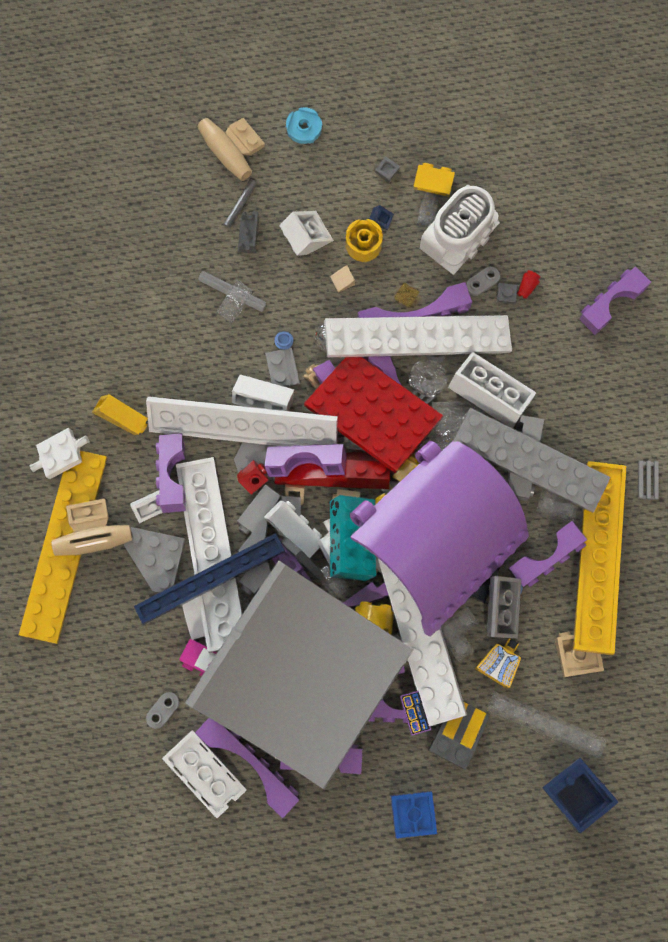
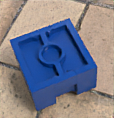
M432 791L390 796L396 839L437 834Z

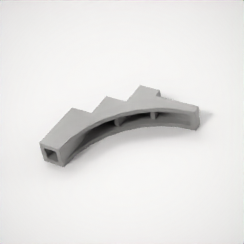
M267 485L261 489L237 520V523L240 525L239 529L246 535L251 533L238 552L266 539L269 522L264 516L281 500V496ZM268 561L247 571L239 581L242 585L241 589L248 595L251 593L255 595L265 579L270 575L271 571Z

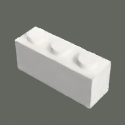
M239 375L232 390V403L252 408L289 411L294 397V389L244 375Z
M280 500L264 518L283 537L292 541L310 558L320 548L317 540L322 535L315 528L312 530L308 526L309 522L304 516H298L294 512L296 508L289 501L284 502Z

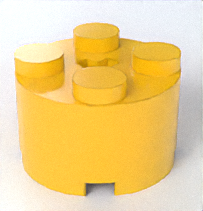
M359 219L352 222L346 232L345 246L348 254L360 262L371 261L380 254L383 242L381 227L370 219Z
M367 601L360 602V606H357L355 611L392 635L394 612L391 610V606L386 604L376 606Z

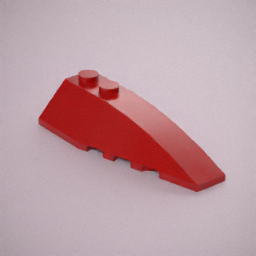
M367 452L346 453L345 475H325L320 466L313 463H305L295 467L286 477H275V484L390 489L391 470Z

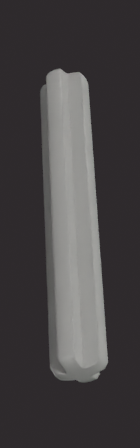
M202 271L199 275L200 282L261 312L266 307L265 301L205 271Z

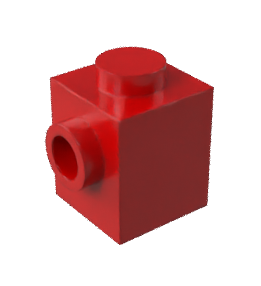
M254 460L237 474L238 482L251 495L269 480L265 466L262 463L258 465Z

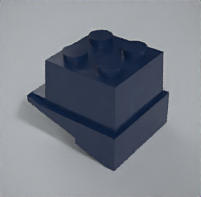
M578 758L542 787L577 833H582L619 803L581 758Z

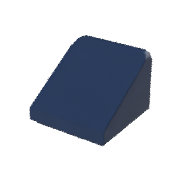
M379 205L373 208L369 219L375 221L381 228L388 230L394 214Z

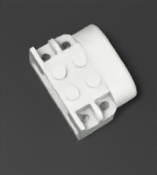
M466 185L456 191L438 211L434 222L422 235L420 249L454 275L468 258H474L478 252L477 248L480 245L484 246L488 242L490 233L500 223L491 195L480 187Z

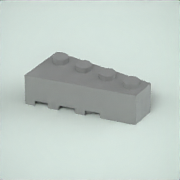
M521 415L515 430L541 442L544 419ZM508 471L507 483L517 499L528 501L530 497H533L535 486L531 482Z

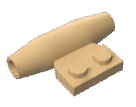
M209 118L200 121L197 127L206 144L221 163L241 181L250 177L252 170L244 155L251 156L264 148L265 143L244 118L229 125L226 132Z
M105 498L66 506L68 520L74 532L52 540V549L54 556L82 555L111 549L133 540L130 525L107 526L109 515Z

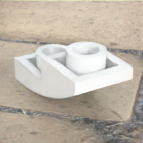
M197 597L182 605L192 640L205 636L199 598Z

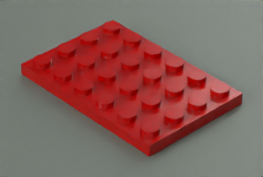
M345 357L304 403V407L314 414L337 416V431L394 473H397L443 418L441 413L362 357Z

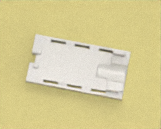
M193 730L162 758L216 818L229 808L227 803L231 799L236 801L247 791ZM201 742V744H202L208 751H206L199 743ZM213 758H215L222 766L220 767L219 764ZM174 766L183 774L182 776L178 773ZM227 772L233 777V779H234L235 781H233V780L229 777V775L227 774ZM188 781L194 786V788H195L196 790H194V789L188 784ZM202 796H203L204 799L210 804L209 806H208V804L201 798Z

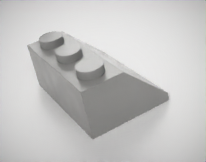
M500 576L490 577L487 636L518 639L521 579Z

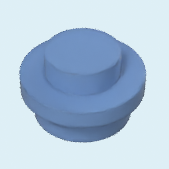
M282 331L276 335L275 345L277 348L287 350L293 345V337L289 332Z

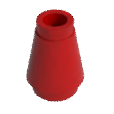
M527 270L523 274L517 295L527 299L540 283L539 279L541 276Z

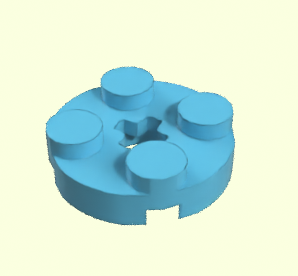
M305 107L299 108L294 113L291 112L286 120L288 136L300 144L313 143L322 132V121L318 113L313 109ZM307 123L308 128L302 129L299 125Z

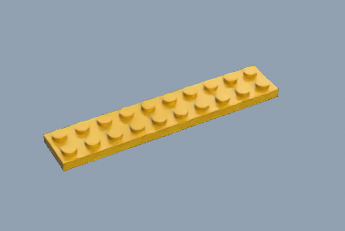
M80 451L82 462L62 474L21 624L20 636L55 644L59 642L81 555L54 556L52 540L74 532L69 525L66 506L97 499L107 456Z
M588 461L587 466L609 476L610 480L595 511L592 513L583 508L582 533L588 540L584 542L586 546L580 550L573 650L614 655L626 466Z

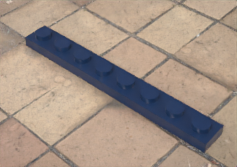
M275 533L135 605L134 608L142 624L145 625L284 553L285 550Z

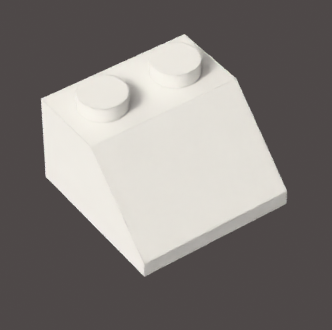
M316 211L292 212L280 224L284 236L288 239L297 256L308 255L334 241Z

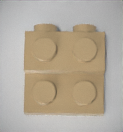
M570 632L559 633V637L555 638L563 677L604 671L601 654L573 650L574 635H571Z

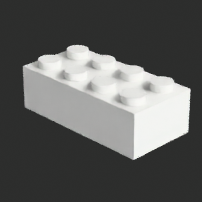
M474 352L469 355L458 369L448 388L510 428L515 426L536 392Z

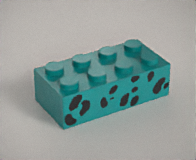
M339 495L330 501V577L366 581L376 576V556L350 537L360 528L351 520L350 513L365 500L375 506V499Z

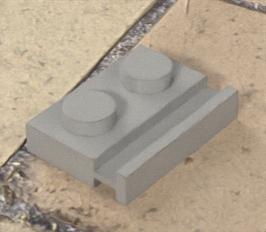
M292 348L265 353L272 384L283 387L300 384Z

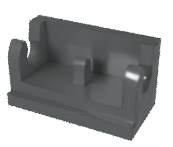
M253 211L251 216L246 215V212H242L238 252L256 253L259 216L256 211Z

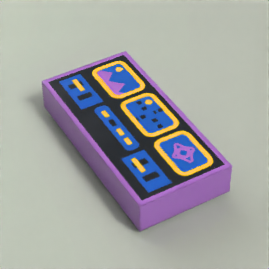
M419 691L400 696L411 736L431 730Z

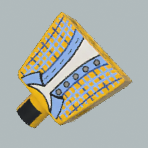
M509 638L504 647L495 644L475 669L503 687L510 688L521 660L519 656L514 654L519 643Z

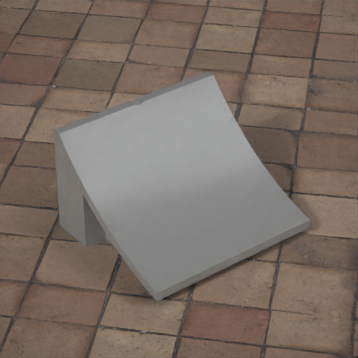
M278 561L185 703L253 743L325 789L408 660L413 649L281 561Z

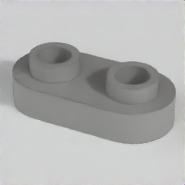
M487 267L470 278L466 284L469 294L479 296L496 285L500 278L499 271L494 267ZM491 273L494 277L491 278L487 274ZM477 283L479 287L475 288L473 284Z
M171 692L164 693L147 713V724L154 729L163 727L178 708V697ZM167 699L172 700V704L170 706H166L165 701ZM156 714L159 716L158 722L153 721V716Z

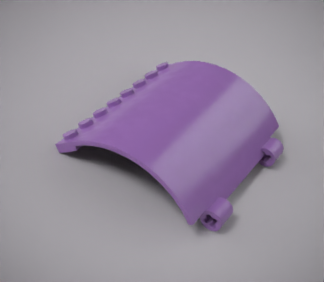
M428 441L415 454L420 464L375 506L365 500L350 513L351 520L360 527L350 536L351 539L379 558L402 582L421 613L423 631L429 637L438 631L447 619L451 618L454 612L461 605L465 604L467 599L529 537L523 509L508 483L488 461L458 441H452L443 451L435 442Z

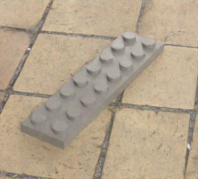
M469 408L453 441L466 445L485 460L592 513L595 511L610 480L609 476L472 408Z

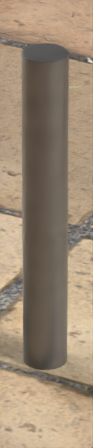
M254 180L249 181L223 224L229 229L257 183Z

